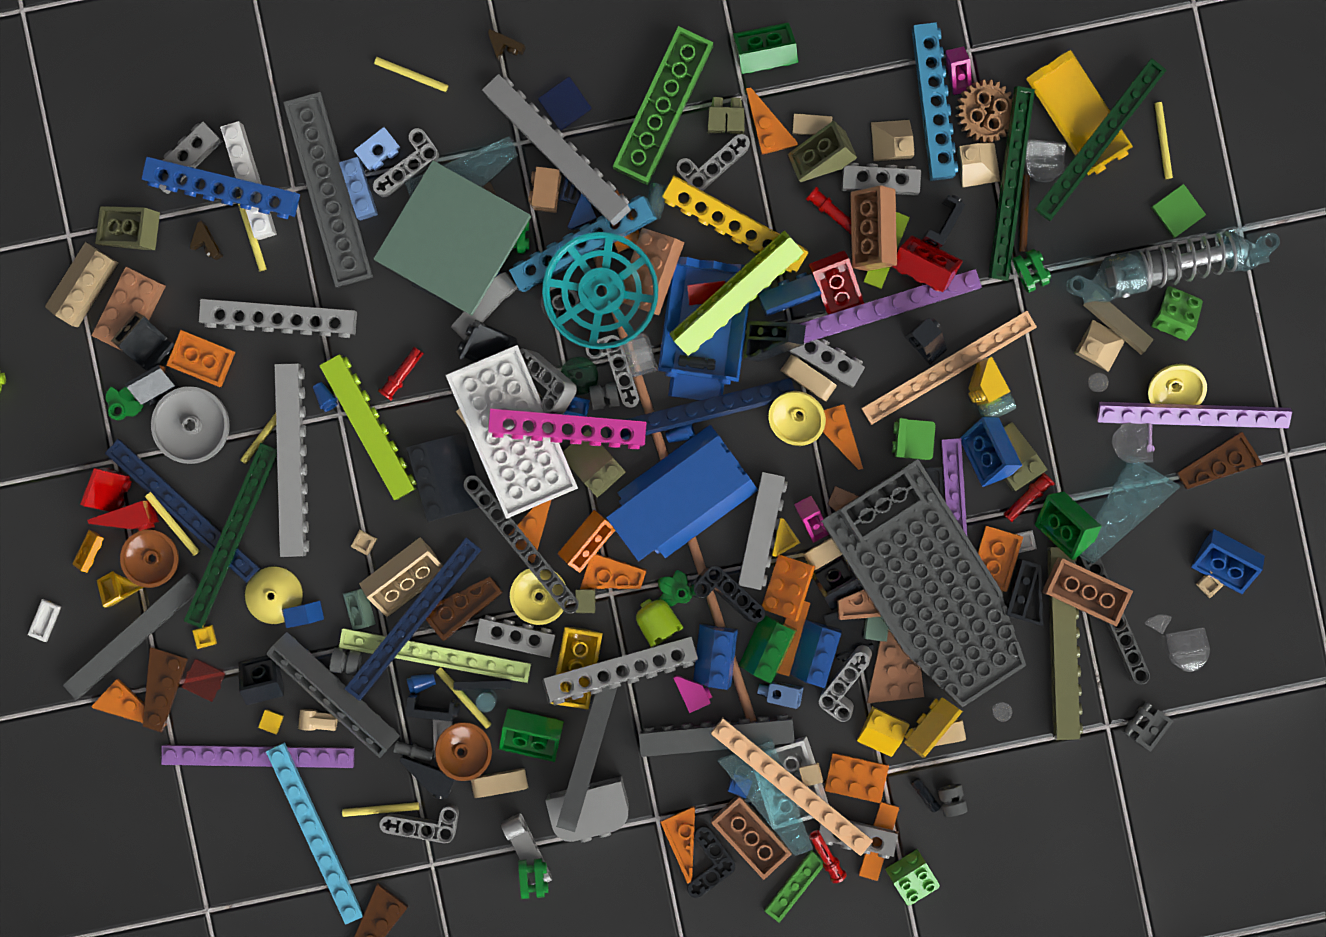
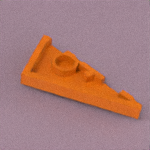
M751 87L746 88L761 154L798 146L797 141Z
M844 404L824 410L826 424L823 433L858 470L863 469Z
M552 500L533 507L517 525L537 550ZM519 540L516 543L518 550H524L527 546L524 540ZM531 555L528 560L533 563L536 555Z
M116 679L91 706L100 711L143 723L145 703L119 679Z
M694 806L660 821L687 883L692 881Z

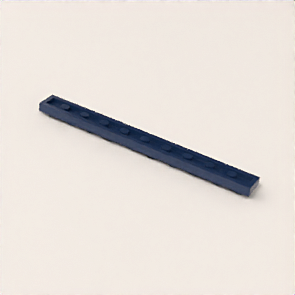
M791 378L624 420L646 422L645 435L772 404L781 394L795 391ZM606 428L609 438L611 435V431L608 428ZM622 429L620 431L621 438L628 440L630 432Z
M117 439L105 454L148 493L151 492L166 510L214 552L222 532L125 443ZM237 548L230 568L247 583L261 568L242 550Z
M465 538L345 687L346 691L361 701L480 553L481 549Z

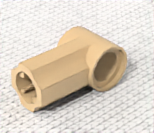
M300 709L298 729L335 731L338 720L331 713L317 712V710Z

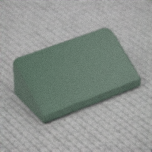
M362 589L343 594L353 630L376 624L370 601Z
M882 617L866 618L863 638L886 642L888 627Z

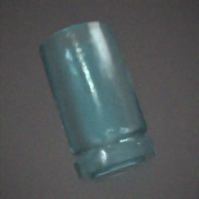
M651 183L647 199L657 217L656 220H660L665 206V199L662 197V194L667 186Z
M1010 393L990 403L978 405L982 417H1000L1017 409Z
M492 690L482 691L476 699V707L482 712L491 711L497 703V695Z

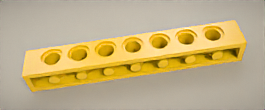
M675 175L672 176L662 194L666 204L672 207L675 205L681 207V212L688 216L693 214L699 217V222L706 226L708 224L715 226L714 230L722 235H725V233L731 235V239L738 244L744 242L749 245L748 249L758 254L759 251L761 252L764 249L762 246L764 240L770 239L773 241L780 235ZM682 192L688 193V201L681 202L678 199L679 194ZM704 202L706 204L705 210H696V203ZM715 211H720L723 217L721 220L716 221L712 218V214ZM733 220L740 223L739 228L736 230L729 228V223ZM754 230L756 231V237L748 239L746 232ZM798 245L804 253L798 261L786 268L787 271H798L808 254L806 248Z

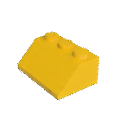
M943 697L939 700L935 699L929 706L931 709L927 715L923 713L917 720L919 725L915 730L911 728L904 736L906 738L904 743L922 758L927 756L963 712Z

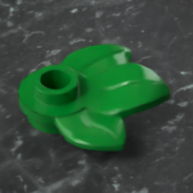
M110 387L106 393V401L109 405L108 414L114 420H122L126 416L137 415L142 410L143 405L135 401L136 398L127 387H124L119 392L115 388ZM118 407L121 408L120 414H116L115 412L116 408Z
M676 570L673 578L661 577L658 579V586L663 592L658 600L665 601L669 607L676 605L678 602L687 603L691 600L692 595L688 586V578L683 572ZM681 590L685 591L684 597H680L679 595Z

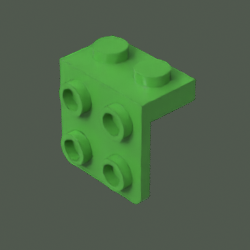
M1169 286L1165 291L1161 310L1153 319L1151 327L1187 341L1197 327L1203 301L1200 298Z
M903 418L897 419L893 426V433L896 434L895 441L892 442L894 457L931 460L933 458L935 423Z
M918 849L885 869L908 906L919 901L940 886Z

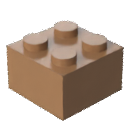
M536 167V172L532 171L531 183L534 188L533 191L529 192L528 202H530L533 210L557 213L561 182L560 170Z

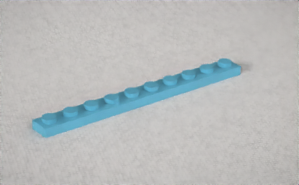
M285 742L266 751L268 758L345 925L364 916L362 909Z

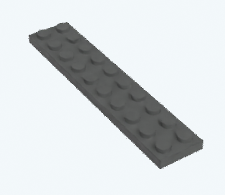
M318 92L283 102L335 287L373 278L358 220L339 164L341 160L322 93Z

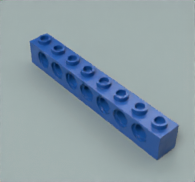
M146 157L141 179L147 181L148 186L159 188V185L166 186V190L177 192L180 189L185 191V195L196 197L197 193L203 195L202 199L214 201L217 198L221 199L222 204L233 206L234 202L240 204L239 208L247 210L255 207L259 208L258 212L270 215L271 211L277 213V217L288 219L289 216L295 217L300 194L150 157ZM167 171L168 178L163 180L162 174ZM186 175L187 181L182 185L180 180L182 176ZM201 180L205 181V187L203 189L199 188V183ZM223 184L224 190L221 194H218L217 188ZM241 188L242 196L237 198L236 191ZM260 193L261 200L255 203L254 196ZM278 197L280 203L277 207H274L273 200Z

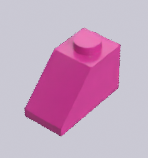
M965 47L946 50V67L953 95L960 94L963 91L968 92L966 87L972 86L970 58Z
M812 496L794 504L813 543L829 535L821 523L823 516Z
M680 675L674 676V680L689 713L711 704L709 699L712 698L708 687L704 688L702 684Z

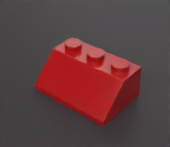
M911 236L900 246L897 253V265L892 267L901 274L913 277L919 283L931 286L935 291L944 292L952 282L963 260Z

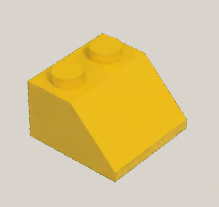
M872 706L857 742L892 757L902 743L910 724Z

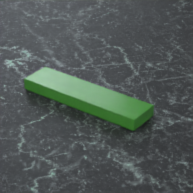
M812 850L807 854L764 909L768 915L780 923L823 868L821 857Z

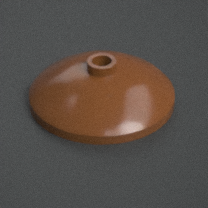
M143 530L133 534L126 540L120 553V564L125 576L131 582L141 587L151 588L166 583L172 578L178 567L179 556L174 542L166 534L156 530ZM152 554L156 558L154 562L150 560Z
M457 723L449 726L440 734L435 745V759L438 767L446 776L458 781H469L480 776L487 769L492 756V747L488 736L481 728L471 723ZM459 748L463 750V754L461 756H459L457 753Z

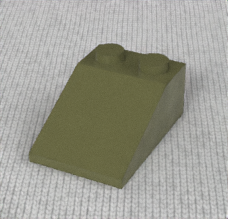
M832 121L788 153L800 182L840 170L857 158L846 131L835 121Z
M100 206L95 244L138 250H155L160 212L141 207Z
M1011 422L1004 429L1022 466L1011 476L1004 478L1011 491H1017L1047 471V468L1013 422Z
M587 430L583 435L590 436L591 432ZM582 441L581 445L571 444L563 451L568 465L597 498L626 473L602 444L601 446H591L589 442Z

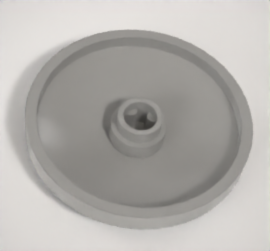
M181 387L169 392L158 402L152 414L151 431L156 445L167 457L180 463H201L212 458L222 449L229 434V416L225 406L217 396L202 388Z

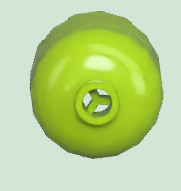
M646 600L641 604L642 608L636 614V621L651 648L672 637L674 632H679L683 629L674 612L663 600Z

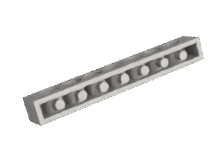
M200 300L199 322L204 323V327L216 328L217 324L224 325V329H235V326H243V330L254 331L255 327L262 328L264 332H273L274 329H281V333L293 334V330H297L303 335H312V332H319V336L331 337V333H337L338 337L350 338V335L356 334L357 312L353 310ZM223 309L225 316L219 320L217 312ZM239 311L244 313V318L241 321L236 319V314ZM261 312L263 314V320L257 323L255 321V315ZM277 314H281L283 318L279 324L274 322V317ZM300 315L302 321L299 325L295 326L293 319L295 316ZM315 317L321 319L318 327L312 325V320ZM338 318L340 325L334 329L331 326V322L333 319Z
M692 637L547 677L542 680L548 703L553 702L554 705L564 703L565 699L569 697L575 700L584 697L583 693L591 692L592 695L602 692L604 687L609 686L610 689L620 687V683L625 681L631 684L639 681V677L646 676L648 679L657 676V672L660 671L670 673L676 670L675 667L681 665L683 668L693 666V662L698 657ZM672 652L679 653V661H675L672 659ZM653 657H659L662 660V665L656 666L653 663ZM636 662L642 663L644 670L637 671L634 664ZM622 667L625 670V676H618L616 668ZM598 673H605L607 676V681H599L597 677ZM586 678L589 685L587 687L580 686L579 679ZM567 683L570 686V691L563 692L560 689V684Z

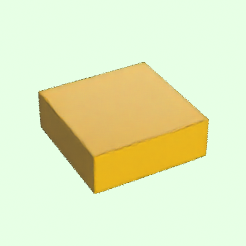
M212 625L203 627V629L192 630L197 649L217 644Z
M265 709L258 728L277 734L284 715Z

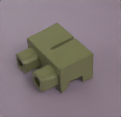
M713 97L711 107H709L708 133L725 134L727 115V134H744V108H742L741 98H731L730 107H723V98Z

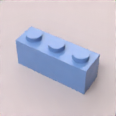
M355 157L339 162L356 218L363 220L378 215L361 160Z

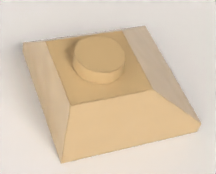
M910 120L871 122L873 161L913 158L914 141Z
M977 143L959 146L956 149L962 188L1000 182L995 143Z
M1092 320L1074 354L1109 372L1125 341L1113 330Z

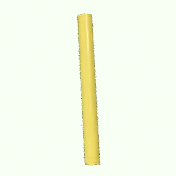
M379 57L375 59L374 64L444 92L448 89L447 84Z
M1157 102L1154 105L1165 179H1171L1173 176L1162 102Z
M239 208L259 272L267 270L258 240L253 236L246 209Z
M276 413L240 459L243 463H248L259 448L260 443L264 442L276 426Z
M149 492L145 498L194 556L200 551L156 497Z
M440 667L436 671L438 676L487 729L492 723L463 691L453 690L454 681Z
M419 802L349 808L342 809V815L346 817L419 810L420 806Z

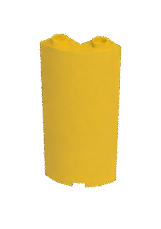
M1070 50L1034 72L1026 80L1032 89H1035L1037 97L1076 156L1110 110ZM1122 129L1089 170L1088 175L1093 172L1096 175L1106 169L1105 165L1115 158L1120 160L1129 154L1127 150L1133 146Z

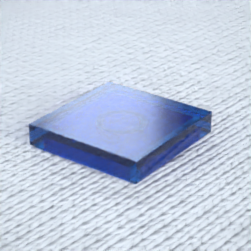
M570 77L538 98L560 131L592 109Z

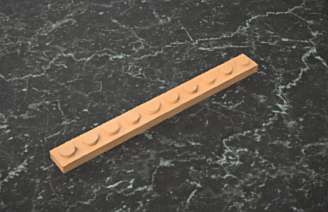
M1025 311L861 409L870 425L1035 329L1036 325L1028 311Z
M724 718L711 731V734L860 856L873 842L870 837Z

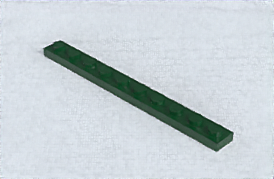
M1152 58L1147 62L1036 206L1035 211L1048 221L1053 219L1166 72L1164 67Z
M1014 87L988 278L1009 281L1035 89Z
M260 443L184 622L203 629L276 460L277 449Z

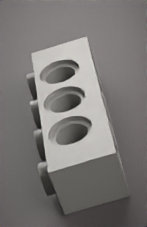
M198 123L191 129L192 132L187 137L184 136L178 141V146L174 150H169L164 155L162 161L196 168L223 141L206 123ZM197 139H201V140H202L201 146L198 147V148H195V147H194V142H195ZM187 152L188 158L185 161H181V154ZM166 171L162 174L163 180L168 178ZM186 175L182 176L180 182L186 177ZM159 185L163 192L167 194L171 192L166 190V186Z
M849 163L842 169L841 191L854 192L876 186H885L895 189V194L918 195L920 193L921 170H917L916 166H905V169H899L897 165H886V168L878 167V164H867L866 167L859 166V163ZM864 173L867 176V181L860 182L857 179V174ZM883 174L886 177V182L879 183L876 176ZM902 175L905 178V183L898 184L895 177Z
M822 338L811 341L815 346V350L811 353L805 350L804 346L806 343L788 351L851 388L855 386L865 368L862 366L863 362L855 357L850 359L845 356V351L838 347L835 349L829 347L830 343ZM823 352L831 354L830 362L822 360L821 354ZM840 361H845L848 364L847 371L842 372L838 369Z
M485 615V618L481 617L479 620L475 641L550 658L556 634L552 633V629L541 627V630L533 629L534 625L523 623L522 626L515 625L513 620L504 619L501 622L497 621L494 616ZM499 626L502 629V635L495 636L492 633L493 627ZM514 630L521 633V639L518 641L511 638V632ZM530 636H539L540 643L537 645L532 644L529 640Z
M849 820L871 839L879 837L882 840L880 846H874L871 843L864 854L875 852L882 858L889 859L890 856L894 857L899 831ZM822 824L820 825L819 832L827 845L836 843L840 844V847L843 849L851 850L847 844L836 837Z

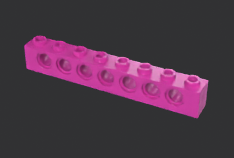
M490 409L488 433L492 434V437L495 438L511 435V439L523 440V436L531 437L532 441H542L543 438H550V442L554 443L570 440V444L581 445L582 441L589 442L591 446H601V443H609V447L620 448L621 444L628 445V449H640V446L645 445L646 422ZM506 419L512 420L514 423L513 429H505L503 421ZM525 421L532 422V431L527 432L523 429L522 425ZM544 423L552 425L553 430L551 433H545L542 430ZM565 424L572 427V433L569 435H565L562 432V426ZM583 426L591 428L590 436H584L581 433ZM602 428H608L611 431L609 438L602 437ZM622 429L630 432L628 440L621 438L620 431Z

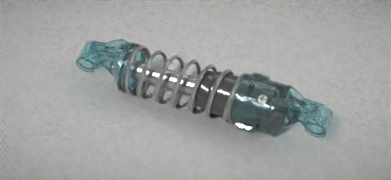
M1229 229L1224 231L1222 235L1218 232L1216 233V246L1211 248L1205 236L1201 238L1202 250L1195 251L1192 240L1188 239L1186 242L1187 253L1181 254L1179 246L1175 242L1172 244V251L1164 250L1159 245L1158 249L1153 251L1145 248L1143 252L1135 250L1122 254H1111L1104 258L1092 280L1082 276H1075L1067 281L1066 288L1070 294L1083 297L1084 303L1093 301L1107 303L1115 298H1126L1133 294L1148 291L1151 286L1156 285L1162 288L1167 281L1176 285L1179 283L1181 276L1186 281L1191 282L1195 274L1201 278H1206L1211 270L1214 274L1220 275L1224 267L1230 272H1246L1257 267L1259 264L1270 262L1269 255L1277 249L1280 239L1278 235L1268 233L1261 236L1254 244L1244 239L1235 230ZM1266 238L1271 240V247L1265 244ZM1221 261L1220 271H1215L1211 263ZM1207 264V271L1203 275L1198 271L1197 266ZM1193 268L1190 278L1185 276L1182 271L1183 269ZM1074 280H1077V281L1080 282V284H1081L1080 290L1074 289V287H1073V281H1074Z

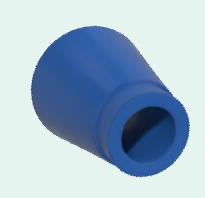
M323 382L313 386L320 409L327 412L338 405L337 398Z
M692 424L673 428L665 432L668 442L671 443L690 440L691 437L695 436V431Z
M433 674L412 675L411 678L406 679L410 694L414 692L417 694L436 685Z

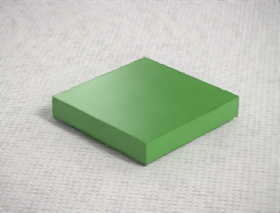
M1184 184L1151 207L1173 238L1206 215Z

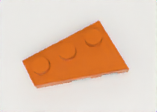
M596 553L588 563L580 589H641L647 569Z

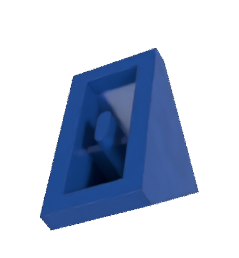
M582 193L569 222V230H575L596 221L591 204Z
M574 397L563 415L587 417L590 400Z
M320 601L282 609L286 628L324 620Z

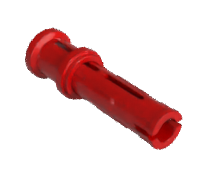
M816 186L806 200L811 201L818 207L820 212L824 211L847 230L849 234H852L851 219L832 204L831 198L824 196Z
M413 347L393 376H388V381L382 389H378V392L392 401V396L399 388H402L403 380L424 353Z
M1042 473L1041 477L1034 484L1031 483L1029 485V490L1003 513L1010 522H1013L1037 497H1042L1043 493L1050 486H1054L1055 483L1045 473Z
M818 830L810 833L809 839L823 860V868L830 874L832 883H840L846 878L845 870L841 869L838 858L833 857L821 833Z

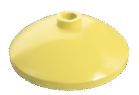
M1174 364L1163 368L1152 378L1148 387V397L1152 404L1200 405L1207 392V384L1203 374L1197 368L1187 364Z
M790 391L781 394L775 399L769 410L771 429L778 438L791 445L803 446L811 444L821 436L825 428L826 417L821 404L814 397L804 392Z
M267 567L259 570L250 579L245 590V601L251 614L258 620L268 624L285 622L282 609L299 606L303 600V591L299 580L292 572L281 567ZM269 593L274 594L273 600L269 599Z
M530 569L523 571L514 580L510 590V601L513 610L522 620L534 625H543L554 621L562 614L563 610ZM543 570L540 573L541 579H550L551 572ZM555 585L552 588V592L555 595H561L563 587ZM537 593H541L543 595V598L541 600H537L535 598V595Z

